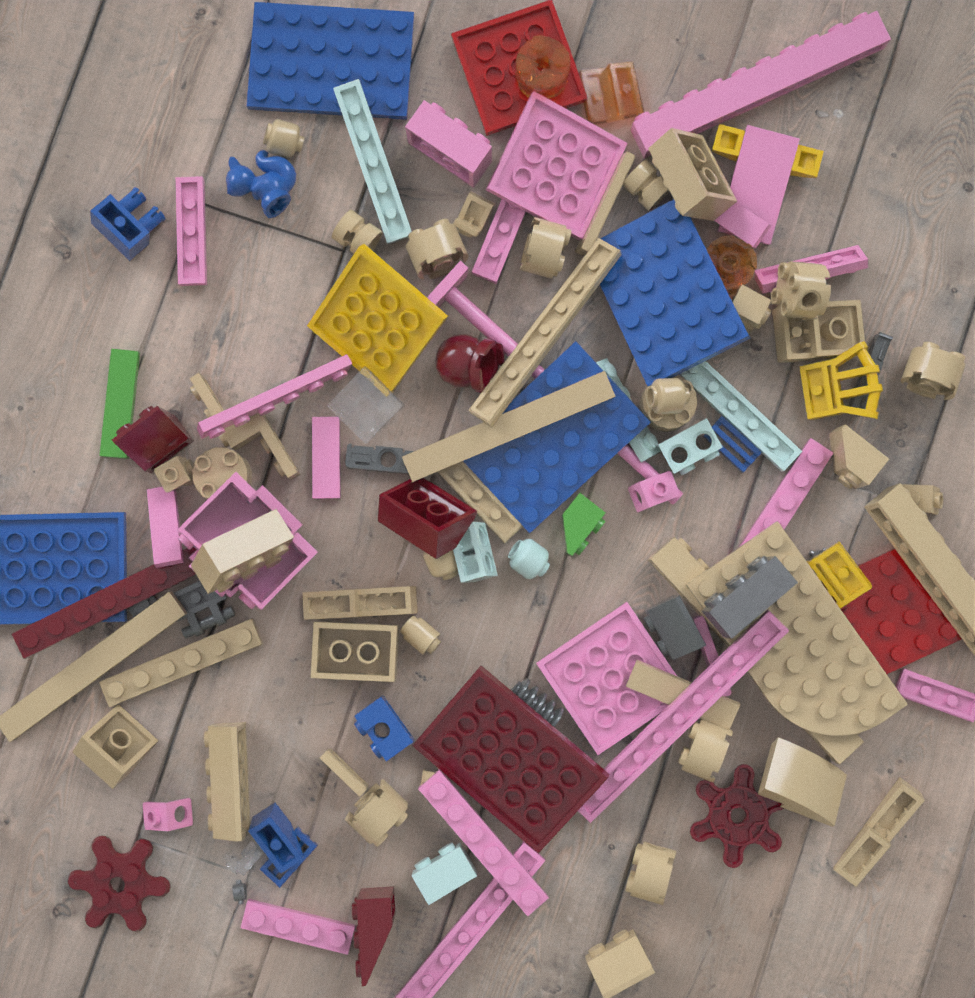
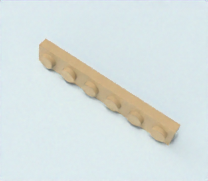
M250 619L109 677L99 683L108 706L112 707L262 645L263 642L254 619Z

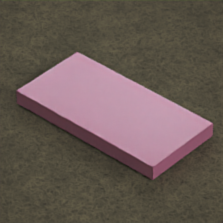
M747 125L730 188L737 203L771 225L760 242L770 245L800 138ZM719 224L717 232L737 237Z

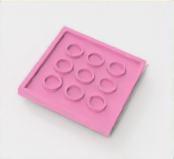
M533 91L488 183L486 191L537 218L566 225V228L571 230V236L580 241L584 238L628 143Z
M625 602L536 662L597 755L647 723L669 706L664 702L626 687L636 660L677 676L628 602Z

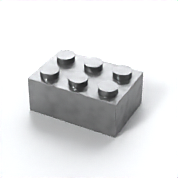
M764 555L763 557H757L747 565L749 569L747 573L734 576L725 584L728 589L723 593H714L704 602L706 607L702 610V613L723 637L732 639L798 583L776 556L766 557Z

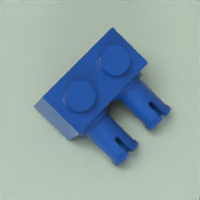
M136 187L120 201H117L110 194L90 210L91 224L129 261L149 245L150 232L166 220L161 211L157 213L159 209L156 206H153L139 220L131 214L137 207L146 202V197L142 192L138 194L139 189Z

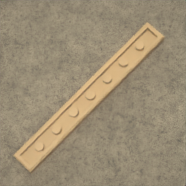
M600 238L596 240L470 407L469 412L493 427L622 254L619 249Z
M603 371L502 414L493 427L485 422L402 456V459L412 482L616 396L606 372Z
M170 591L0 715V729L8 741L12 742L188 614L174 593Z

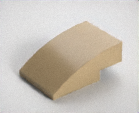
M860 300L829 301L822 316L817 315L818 319L784 317L780 315L777 308L772 310L778 363L836 358L859 342L865 341Z
M778 737L771 744L758 794L780 802L782 808L833 827L835 826L847 774L822 757Z

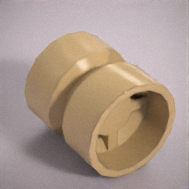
M645 159L628 175L622 186L632 196L638 195V202L648 211H651L666 197L669 191L664 186L663 177L657 176V169Z
M349 210L336 225L332 233V239L343 247L350 246V252L354 254L362 244H365L373 251L379 243L383 232L371 223L364 224L362 216L353 210Z

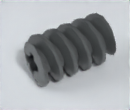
M530 679L518 681L511 691L555 727L560 721L564 709L560 707L553 711L556 703L554 700L545 704L547 694L542 693L536 696L539 689L538 686L528 689Z

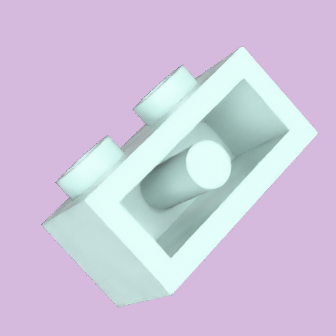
M449 843L438 851L440 855L432 860L426 857L414 865L416 869L412 872V878L428 905L477 876V870L461 843L455 846L453 843Z

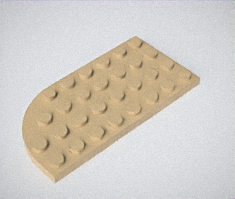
M778 521L686 584L702 609L706 607L704 602L716 592L718 594L720 592L723 593L728 589L725 584L737 574L740 576L749 571L747 565L759 556H776L798 583L767 608L788 628L789 632L747 672L772 707L780 715L797 726L823 735H851L869 730L881 724L908 705ZM760 614L756 619H754L749 625H747L743 630H741V631H740L736 636H734L732 639H731V638L723 637L724 640L726 641V643L730 646V645H731L737 638H739L762 614Z

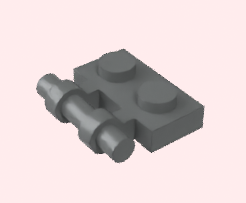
M200 581L174 592V595L188 613L178 620L181 621L187 618L190 624L181 629L185 639L193 635L198 637L204 634L206 629L217 624L221 626L227 623V619L236 616L232 606L223 610L220 608L219 602L228 599L226 594L223 597H220L215 591L208 594ZM210 608L212 615L199 620L196 613Z

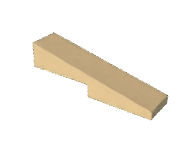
M416 586L302 592L304 620L417 613Z
M899 777L833 867L834 871L856 887L890 848V841L925 801L922 793Z

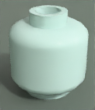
M532 539L518 540L508 554L510 567L526 579H533L537 575L543 576L550 566V563L547 562L549 557L548 551Z

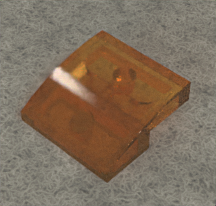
M634 61L610 63L606 68L580 70L579 76L588 98L583 103L587 121L597 125L636 117L644 113Z

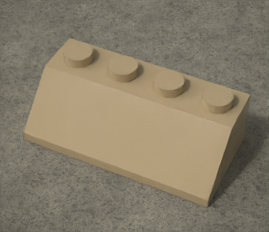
M246 722L212 724L208 726V731L204 733L205 747H209V758L206 759L205 770L206 775H210L211 786L207 787V802L212 804V814L208 815V829L213 831V839L243 841L249 834L248 830L251 824Z

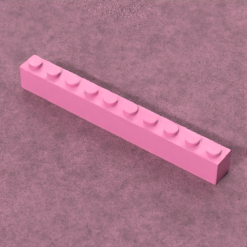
M878 11L870 14L863 12L854 17L849 24L843 25V23H839L831 27L827 34L820 37L818 34L807 38L803 45L796 48L794 45L783 49L779 56L772 59L770 56L762 58L755 64L756 66L748 70L746 67L740 68L731 74L732 77L724 81L721 78L716 79L700 92L697 89L692 90L676 103L668 101L652 114L644 112L638 115L632 124L631 133L645 159L651 156L648 148L670 128L695 134L702 133L883 50L891 38Z

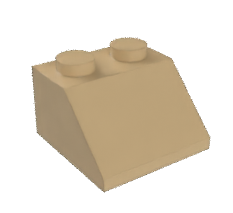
M846 424L832 430L829 434L831 451L833 452L834 473L839 476L838 481L849 489L852 487L857 489L868 486L889 460L888 457Z
M118 704L81 737L73 753L114 789L148 754L158 740Z
M634 930L618 932L613 936V941L605 945L599 943L588 950L589 954L585 955L586 962L603 998H610L655 973Z

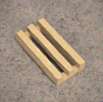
M329 748L320 757L359 797L366 791L368 783L332 749Z

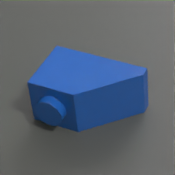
M276 802L253 816L248 832L280 873L285 872L304 860V855L293 826Z

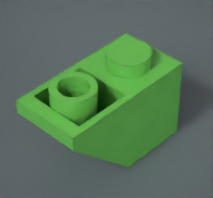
M581 493L576 496L562 514L566 554L570 557L574 553L580 555L589 544L585 540L591 531L596 534L606 522L602 519L606 512Z

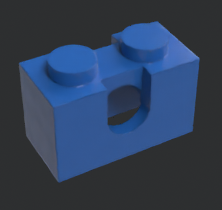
M384 695L354 716L357 720L354 722V725L362 736L369 735L374 742L370 747L379 759L383 757L385 761H388L415 740ZM377 723H386L390 729L389 735L386 737L378 736L375 732V725Z

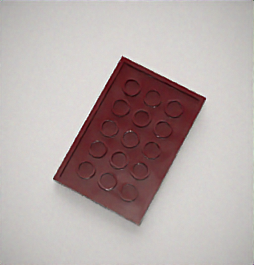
M480 665L412 745L538 854L610 775L482 665Z

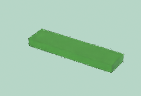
M111 349L99 455L101 457L129 459V456L115 445L111 439L117 436L116 431L127 423L133 424L140 360L139 351Z

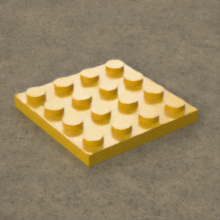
M362 244L342 271L307 327L341 356L348 355L352 365L389 396L397 388L445 322L448 315L368 246Z

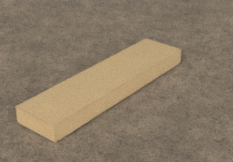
M626 151L622 154L584 238L579 241L575 249L576 253L582 256L586 255L596 242L633 164L635 155Z
M463 461L437 471L470 507L477 510V515L504 544L523 527Z
M636 660L626 687L670 705L692 682ZM721 696L700 718L730 730L740 703Z

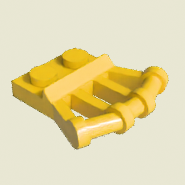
M865 341L859 342L834 359L799 366L808 420L842 414L878 419L879 412L876 411L883 388L882 384H879L878 381L879 365L875 364L868 353V346ZM855 356H858L864 366L838 372L839 366ZM861 376L867 377L868 386L841 390L840 381ZM869 394L865 409L844 406L843 399Z
M840 541L819 555H816L810 561H806L811 569L815 571L819 580L824 583L831 597L835 598L836 604L840 609L872 588V584Z

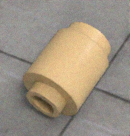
M413 615L400 630V633L404 635L403 639L422 655L426 652L432 654L441 643L438 639L441 634L421 617L418 619Z

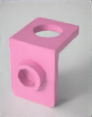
M671 471L628 487L637 512L680 496ZM637 492L641 497L642 504L638 500Z
M190 798L171 802H143L144 828L146 830L171 831L193 825ZM179 806H182L185 810V817L181 822H177L174 816L175 810Z

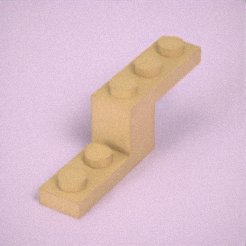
M200 373L192 376L190 380L193 386L190 389L198 401L203 400L207 409L204 410L207 418L224 411L205 377ZM257 413L251 416V420L242 426L235 427L233 424L225 428V432L219 436L225 447L230 446L232 449L238 450L262 435L263 438L260 439V442L268 454L271 452L277 459L274 466L281 477L286 475L287 478L292 480L300 475L265 415L261 416Z

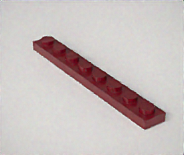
M192 547L190 550L188 548L182 550L184 563L158 568L153 564L12 633L23 659H27L195 576L196 573L189 567L192 563L189 557L197 549Z

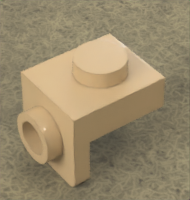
M471 191L458 218L453 223L458 228V232L467 237H477L481 234L495 203Z
M176 456L154 469L163 489L167 493L180 486H191L194 484V463L185 457Z
M902 484L911 493L912 499L919 509L925 513L938 515L939 509L943 506V493L940 492V488L933 485Z

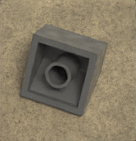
M672 595L644 610L647 615L643 618L649 631H655L660 641L656 642L664 657L668 655L670 659L674 660L706 646L680 595Z

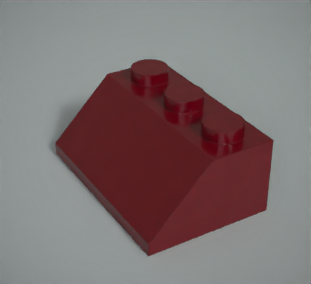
M424 478L414 482L409 479L379 494L378 522L435 559L457 547L477 516V510Z

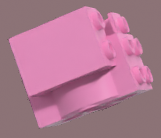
M237 472L177 529L181 534L177 539L189 550L192 547L197 549L189 557L193 562L203 543L277 509L294 536L288 546L289 550L281 556L282 561L272 568L267 569L264 566L258 569V573L250 579L243 580L240 578L234 581L232 587L221 593L218 590L215 591L220 597H223L225 594L228 597H232L239 590L242 594L238 598L251 609L256 607L262 610L318 552L296 532L302 524L263 485L255 491Z

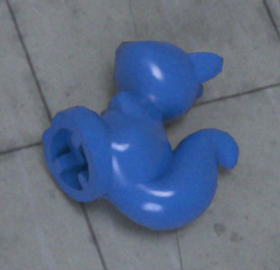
M259 151L256 154L255 162L258 168L265 172V174L255 176L251 169L241 165L235 157H230L228 160L230 170L226 175L227 194L241 197L251 192L255 200H262L261 206L267 218H275L288 207L291 201L289 192L296 182V170L287 159L279 156L268 157L269 153L267 151Z

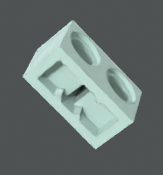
M707 418L658 444L673 473L675 474L679 471L681 476L695 469L696 467L693 463L703 458L705 462H708L719 456L718 450L722 448ZM700 434L709 435L711 438L710 447L705 450L699 449L695 442L697 436ZM683 447L687 451L686 460L681 463L673 461L671 457L673 449Z
M472 522L457 547L453 550L461 583L477 582L498 576L486 525L481 522Z

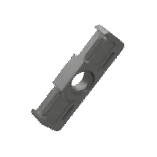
M882 332L874 336L868 351L875 364L879 365L880 371L890 342L893 339L892 336ZM859 377L855 388L868 386L867 377ZM869 394L851 398L848 406L865 409Z
M352 443L347 445L345 465L349 469L409 474L402 456L414 451L405 450L403 452V448L376 446L374 450V447L354 445L353 448ZM386 452H391L396 456V463L392 467H384L381 463V457Z

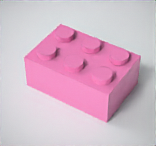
M424 100L405 126L408 144L474 188L492 163V146L490 141L480 133L475 135L467 130L468 126L460 119L454 118L453 120L445 115V110L434 102L429 104Z

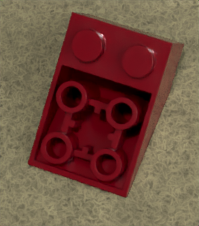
M150 406L144 409L139 414L140 419L132 425L127 423L116 431L117 436L111 439L115 445L148 473L154 472L155 468L164 464L194 442L177 417L159 406Z
M394 886L361 888L358 897H355L354 903H352L353 920H358L356 931H354V948L360 951L358 953V960L355 963L356 977H361L362 986H366L395 919Z

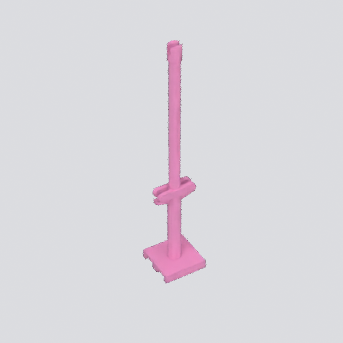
M460 261L427 298L438 308L447 301L488 339L501 343L504 353L509 357L518 343L457 289L467 278L469 269ZM539 365L531 376L536 379L544 369ZM626 445L617 453L645 479L660 474L646 461L640 462L636 453L629 445ZM680 490L679 497L668 500L672 505L675 504L683 495V493Z

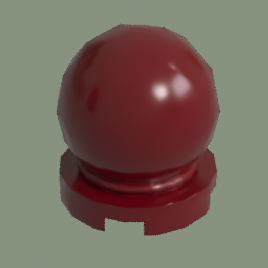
M453 335L444 340L439 346L436 353L435 366L442 380L453 387H472L475 392L482 393L497 373L499 366L504 364L505 353L503 345L495 340L484 339L480 342L478 338L471 335Z

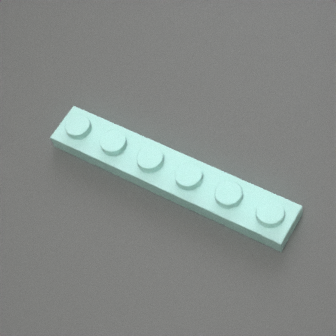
M357 79L334 87L337 101L387 244L408 238L412 230L361 83Z
M706 361L679 374L680 377L690 381L694 390L756 446L781 472L785 471L803 452Z

